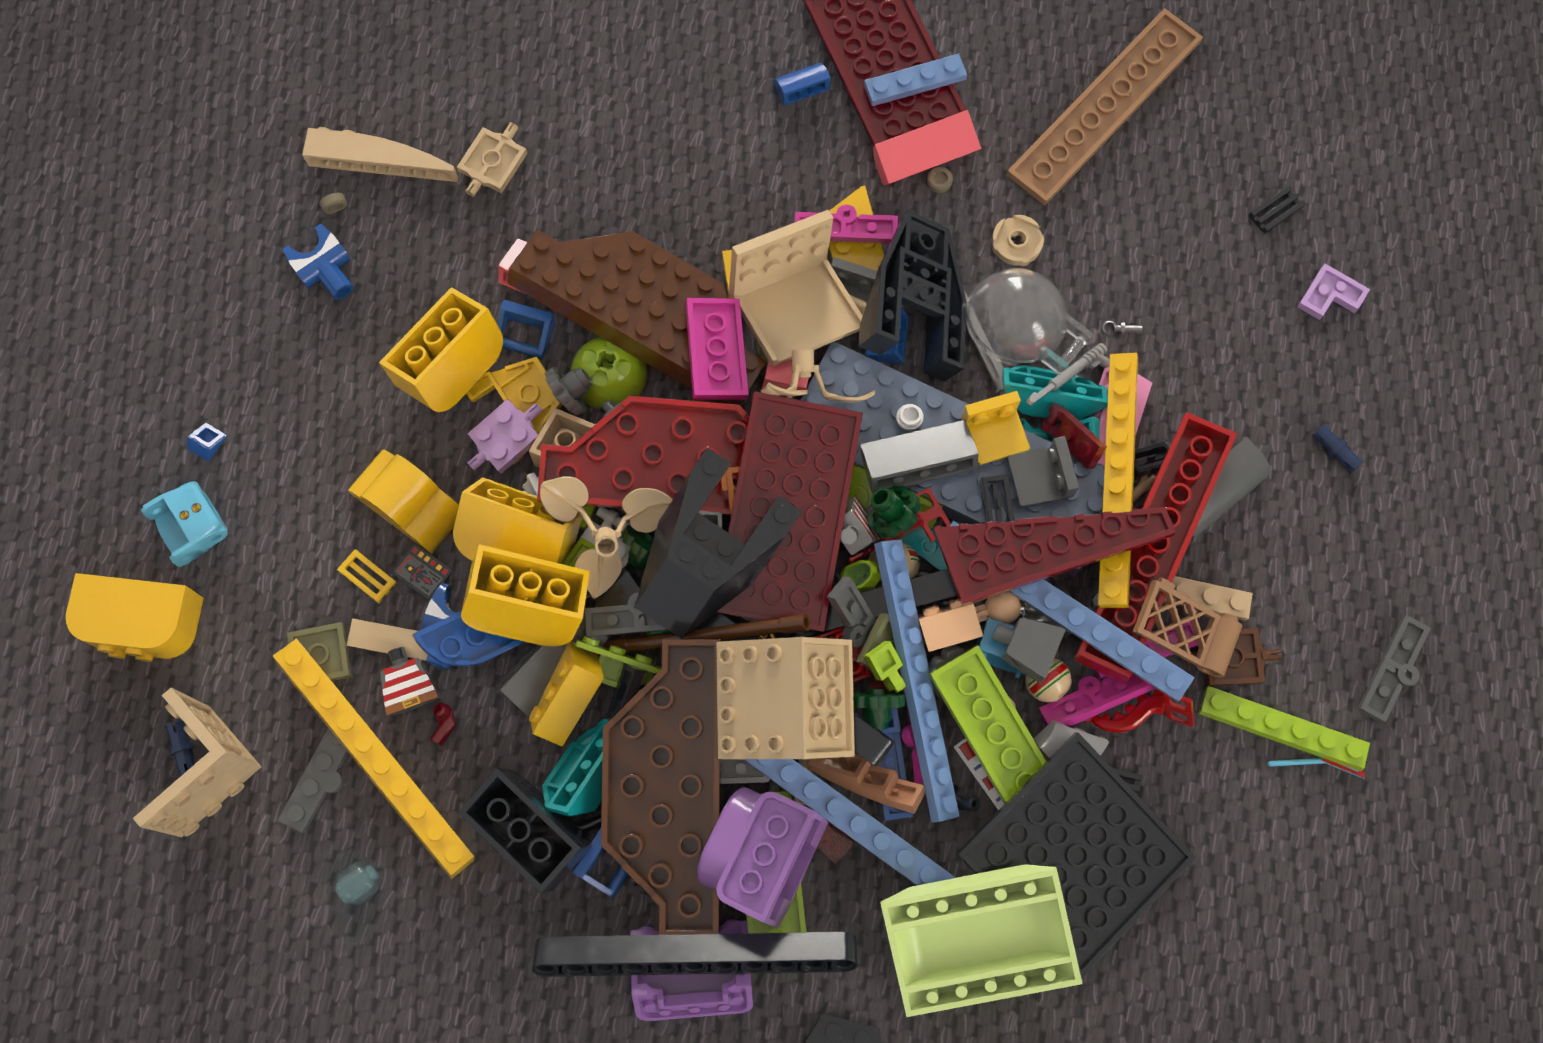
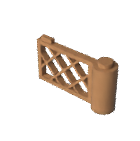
M1159 577L1158 580H1152L1133 632L1196 665L1197 669L1214 677L1224 678L1243 626L1238 622L1239 618L1229 613H1223L1222 616L1174 590L1175 584L1163 577ZM1158 590L1164 593L1167 602L1166 605L1159 608L1155 599ZM1181 603L1185 604L1189 615L1182 619L1179 618L1176 605ZM1169 609L1173 623L1164 626L1160 612ZM1205 615L1210 619L1207 628L1201 631L1197 617ZM1151 616L1154 617L1158 629L1153 632L1144 629L1148 618ZM1190 621L1194 635L1186 638L1182 624ZM1175 628L1179 642L1171 644L1169 643L1166 631ZM1193 640L1197 641L1199 647L1196 657L1191 655L1188 643Z

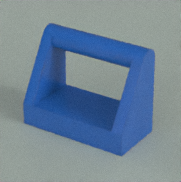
M503 300L497 321L502 335L508 320L540 328L543 331L539 347L503 337L502 348L543 359L556 324L553 313Z
M600 828L591 843L592 847L581 858L573 873L614 898L628 876V873L622 866L619 867L608 887L588 876L604 851V848L601 846Z

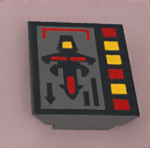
M414 543L391 574L430 600L440 584L448 580L453 570Z

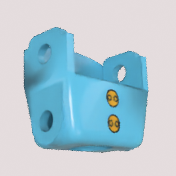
M195 481L188 482L177 489L159 495L143 505L141 509L143 515L149 520L155 519L158 531L164 543L171 551L172 555L169 558L178 567L186 565L203 555L215 544L222 541L228 534L226 525L207 494Z

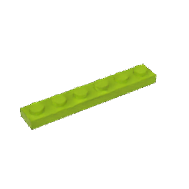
M1210 686L1205 688L1198 714L1358 771L1365 768L1370 746L1369 742Z

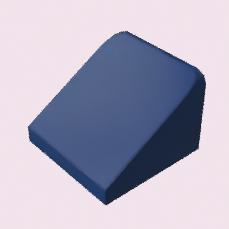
M205 423L187 437V449L209 462L227 435Z

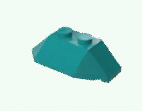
M1026 365L1003 368V389L1007 394L1015 391L1018 392L1021 400L1018 409L1022 414L1047 418L1050 414L1048 410L1052 403H1057L1065 407L1075 418L1081 420L1108 406L1107 387L1101 384L1096 385L1091 380L1078 375L1072 377L1055 391L1051 390L1034 404L1028 405L1027 399L1034 392L1038 393L1048 386V382L1061 372Z
M601 720L597 723L598 726L586 731L571 742L542 785L544 805L547 810L573 816L597 809L602 801L603 727L610 720Z

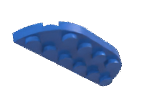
M461 611L412 635L419 647L430 657L444 664L459 667L482 664L526 643L473 629L462 620Z

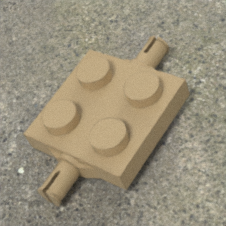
M510 122L503 134L494 133L484 127L481 129L457 166L458 172L472 179L465 190L468 195L475 197L481 185L488 186L500 193L504 191L528 154L526 148L512 140L517 130H519L517 125Z

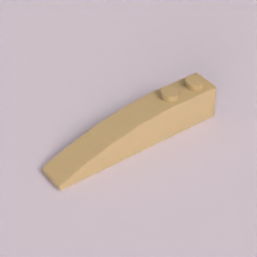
M325 127L317 129L308 128L302 154L308 166L458 181L454 166L408 145L381 137L355 133L351 130L334 131Z

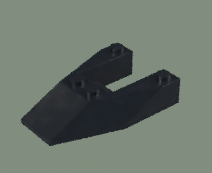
M907 210L904 212L878 267L860 323L858 346L882 355L899 342L901 304L927 314L924 373L942 381H947L964 369L967 300L949 228Z
M708 447L658 522L635 603L636 609L681 639L754 583L802 512L778 495L746 544L699 514V511L731 465L730 462Z

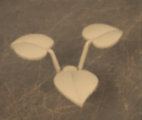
M792 350L793 373L788 389L777 387L768 382L766 387L761 390V393L776 396L785 395L791 399L793 396L808 394V390H797L798 378H810L811 372H814L822 397L826 398V400L855 403L866 400L875 394L874 390L860 397H842L827 392L819 373V365H814V350Z
M566 476L544 481L540 486L542 503L552 517L560 521L569 522L579 512L590 528L591 534L594 535L595 549L585 550L578 556L575 562V568L590 571L587 590L593 598H597L606 592L621 573L622 561L620 555L616 552L618 549L617 538L621 536V531L627 520L630 519L632 528L639 532H652L657 529L660 518L673 500L667 494L651 488H639L630 492L622 501V507L627 515L623 516L617 530L614 531L609 527L595 528L586 511L582 508L587 503L589 496L587 487L579 479Z

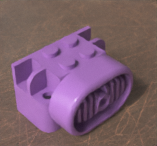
M740 788L724 806L704 847L698 864L697 878L701 884L711 889L715 888L719 899L725 904L779 929L829 822L816 811L778 793L766 792L761 795L749 788Z

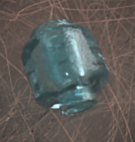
M354 862L337 875V884L334 888L347 905L349 903L360 905L378 891L376 880L380 878V875L372 864L365 866L362 862Z

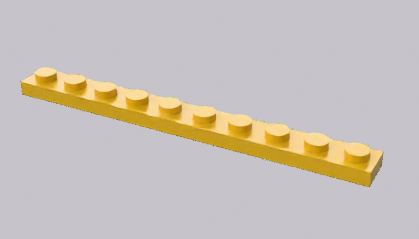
M1137 353L1110 354L1103 512H1130L1133 507L1138 382ZM1131 550L1100 560L1098 597L1100 608L1129 607Z

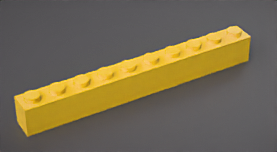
M297 638L274 654V660L279 668L447 875L453 879L472 863L474 855Z

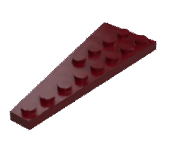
M1165 507L1134 509L1130 512L1118 513L1110 511L1094 515L1075 514V516L1058 518L1057 516L1026 518L998 523L990 521L986 522V524L974 525L966 523L959 524V526H937L933 528V533L962 607L1172 537L1176 533Z

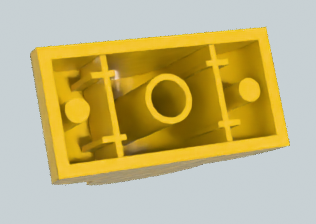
M382 449L348 489L350 494L430 554L436 550L454 528L459 505L440 490L426 474L398 454L394 456Z

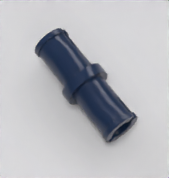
M1325 424L1312 435L1329 451L1328 455L1331 458L1335 457L1349 473L1354 472L1363 463L1346 446L1348 443L1345 440L1341 441Z
M176 720L174 722L177 733L172 722L167 723L165 728L172 747L169 750L170 755L175 758L180 778L187 771L186 766L189 770L195 762L191 751L194 749L193 744L189 743L187 734L183 729L184 721Z

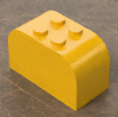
M451 287L390 350L379 364L397 388L436 412H444L455 406L495 363L502 350L503 335L488 308Z
M482 477L462 492L453 529V538L458 550L472 561L480 544L562 564L575 546L582 515L577 512L576 517L569 522L557 520L547 512L542 502L537 501V496Z
M479 544L471 564L461 618L468 626L481 632L542 646L565 645L573 639L583 619L590 571Z
M75 573L66 611V624L73 636L96 647L97 651L108 653L109 657L126 659L127 654L136 656V660L153 662V658L170 659L183 654L192 645L196 636L204 598L186 585Z

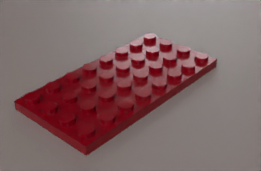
M802 0L873 147L880 142L966 111L953 84L872 106L864 87L865 80L940 59L911 0Z
M754 391L728 533L746 544L778 495L802 512L754 583L717 612L762 621L807 614L810 619V629L824 632L829 606L827 596L831 592L862 422V412Z

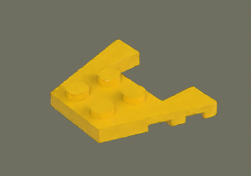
M537 357L505 366V369L492 373L490 371L486 372L466 393L469 399L475 402L496 388L504 401L510 400L523 413L536 402L543 410L531 421L534 430L538 434L554 408L560 410L563 406L552 393L553 391L546 382L544 373L547 371Z

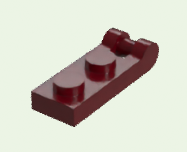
M1052 403L1048 410L1050 414L1047 418L1043 419L1040 428L1050 433L1054 438L1065 436L1069 452L1087 469H1094L1107 446L1065 407ZM1058 419L1062 421L1060 426L1057 424Z

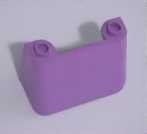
M727 920L720 926L719 934H747V921ZM641 927L638 930H631V935H659V932L652 927ZM751 974L631 975L632 999L635 1014L640 1020L657 1021L738 1014L747 1012L753 1007Z

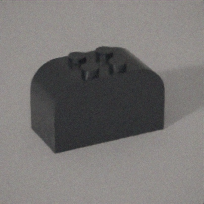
M497 768L458 813L540 893L551 892L587 853L592 844L587 836L565 815L547 810L544 805L543 794L528 780L513 770Z

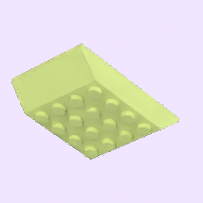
M1024 864L912 886L881 901L906 1017L1082 984L1056 867Z

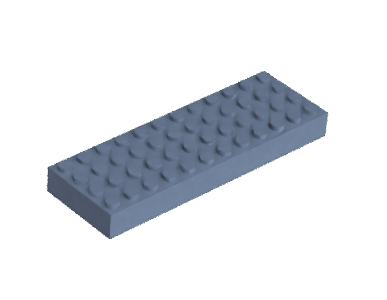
M836 342L830 344L819 365V373L825 390L842 397H860L874 390L875 394L866 400L855 403L829 401L822 397L814 374L806 389L808 394H804L801 401L863 413L854 464L864 468L860 444L962 421L961 416L965 405H969ZM906 404H914L923 412L921 426L913 431L902 429L896 420L899 408ZM1024 430L1030 446L1029 451L1047 448L1052 444ZM1070 453L1079 489L1074 497L1023 508L1019 506L1007 458L983 465L978 464V470L906 487L917 494L930 487L938 503L943 505L942 510L945 515L962 524L968 523V525L986 524L980 479L981 477L1008 475L1015 521L1017 519L1057 516V518L1075 516V514L1094 515L1102 514L1105 467L1097 464L1094 469H1087ZM998 482L1003 522H1008L1002 482ZM988 483L993 521L997 523L992 485ZM1081 567L1065 573L1075 577Z

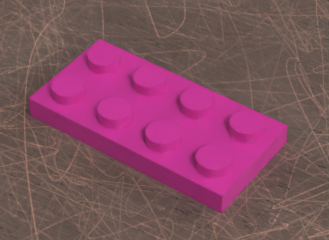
M687 298L685 306L693 400H747L748 384L740 299Z

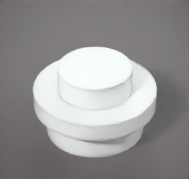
M914 404L903 405L897 412V423L904 430H916L923 422V412Z

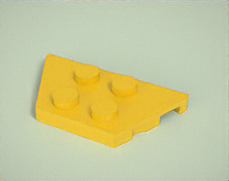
M861 186L830 210V213H836L840 206L851 205L855 208L857 217L861 214L873 215L865 186ZM829 242L832 261L836 257L878 271V267L884 257L881 243Z

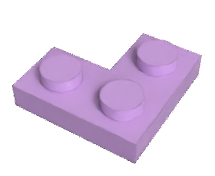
M1324 263L1297 307L1319 320L1324 316L1332 301L1355 313L1370 289Z

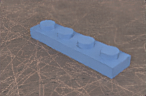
M958 53L864 81V87L871 105L876 106L966 80L967 73Z

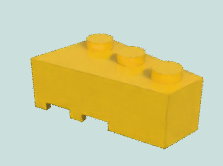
M571 641L567 644L538 706H535L530 714L529 721L531 722L532 734L559 746L564 745L604 679L597 653L577 647Z

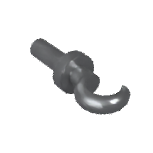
M1106 321L1101 327L1104 334H1107L1104 329L1107 324L1114 327V332H1121V335H1125V332H1142V326H1125V322L1117 325L1113 321Z

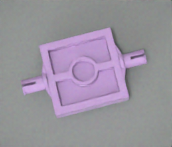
M510 400L504 401L468 433L479 451L478 454L467 462L469 466L475 471L487 460L501 474L532 447L539 434L534 430L531 421L543 410L535 402L532 407L523 413Z

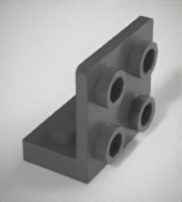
M834 257L831 267L847 292L867 302L877 270Z
M1065 436L1054 438L1050 447L1012 454L1007 458L1021 508L1072 498L1079 489Z

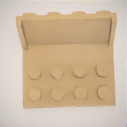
M829 210L732 247L729 295L732 299H740L741 315L772 367L792 359V350H815L860 331L863 315L827 260L834 218Z
M793 637L716 642L718 759L855 757L852 640Z
M170 688L162 695L168 702L165 708L174 718L178 719L180 717L186 723V726L183 727L185 732L192 739H199L209 752L133 819L141 828L183 837L184 835L189 836L194 833L200 826L198 822L206 815L209 817L218 812L222 807L221 802L228 796L233 797L244 788L243 783L258 771L261 765L210 706Z

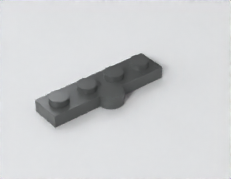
M843 576L827 597L845 625L842 639L852 640V647H858L861 651L876 619L852 578Z
M638 593L630 596L627 605L585 608L586 636L588 637L663 631L667 629L635 608Z
M1408 615L1402 616L1357 708L1359 712L1381 724L1387 721L1402 687H1410L1419 681L1420 674L1414 663L1431 630L1429 626Z
M329 728L277 820L304 834L326 793L338 792L344 783L342 775L337 771L343 764L348 751Z

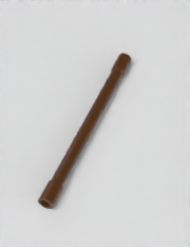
M807 614L773 620L694 629L682 639L672 632L639 637L612 638L604 643V647L609 649L610 645H615L625 649L626 653H631L632 651L662 648V640H728L777 633L806 632L810 629V619Z

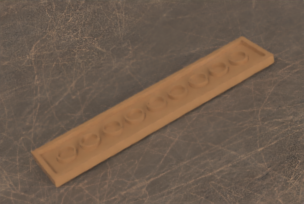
M1164 8L1011 166L1006 176L1045 206L1201 43L1203 36Z

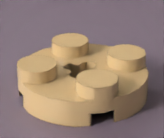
M1013 215V218L1002 219L996 225L992 235V250L994 254L1010 265H1028L1039 256L1044 244V237L1039 230L1040 226L1035 220L1024 215ZM1011 237H1022L1021 241L1023 244H1014Z

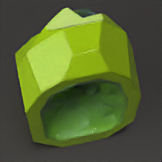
M864 560L846 566L842 569L840 578L843 576L852 578L860 593L875 589V586L882 580L879 565L875 562Z

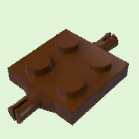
M1258 628L1241 629L1224 678L1206 674L1207 686L1265 683L1263 669L1265 661H1281L1282 655H1279L1281 650H1264L1260 643ZM1185 661L1186 665L1192 664L1188 661Z

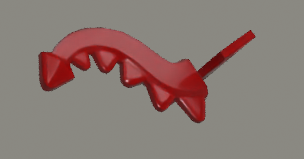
M930 487L916 495L919 497L922 494H926L932 503V508L915 514L917 522L908 532L900 531L896 538H883L879 542L899 540L921 527L930 542H933L936 538L931 532L928 522L935 518H940L945 527H950L951 523ZM873 545L863 552L849 557L848 561L852 563L870 555L875 550V546Z
M1155 688L1152 696H1148L1145 693L1138 696L1137 705L1126 704L1124 706L1126 716L1116 711L1113 720H1110L1109 714L1105 713L1101 717L1097 714L1088 718L1085 722H1092L1104 731L1122 733L1140 726L1152 714L1163 715L1166 710V717L1168 719L1193 727V700L1182 696L1180 701L1187 704V707L1172 702L1169 696ZM1172 711L1186 716L1188 720L1174 716Z

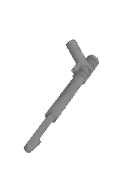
M1099 343L1086 352L1078 361L1049 381L1048 386L1038 393L1034 392L1027 399V404L1032 405L1051 390L1055 391L1085 368L1090 367L1094 369L1098 365L1103 368L1109 367L1110 359L1104 356L1107 353L1106 345Z

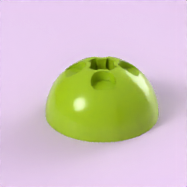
M596 337L585 343L576 353L571 365V370L582 367L592 379L593 384L589 387L590 390L582 398L586 404L601 409L602 405L609 400H612L617 405L629 396H639L646 385L648 377L647 364L601 337Z

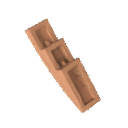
M855 754V757L810 759L807 764L809 770L843 788L881 804L915 814L925 795L924 785L898 779L897 771L871 765L869 761L858 754Z

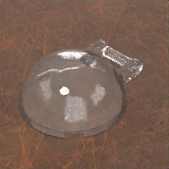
M1004 269L989 275L977 285L967 301L966 314H968L970 324L968 328L969 334L981 350L999 362L1016 366L1018 363H1032L1039 359L1054 372L1060 374L1069 367L1070 362L1084 345H1089L1094 339L1090 330L1067 314L1063 296L1058 288L1048 278L1029 269ZM1066 332H1068L1076 340L1060 358L1053 351L1059 347Z

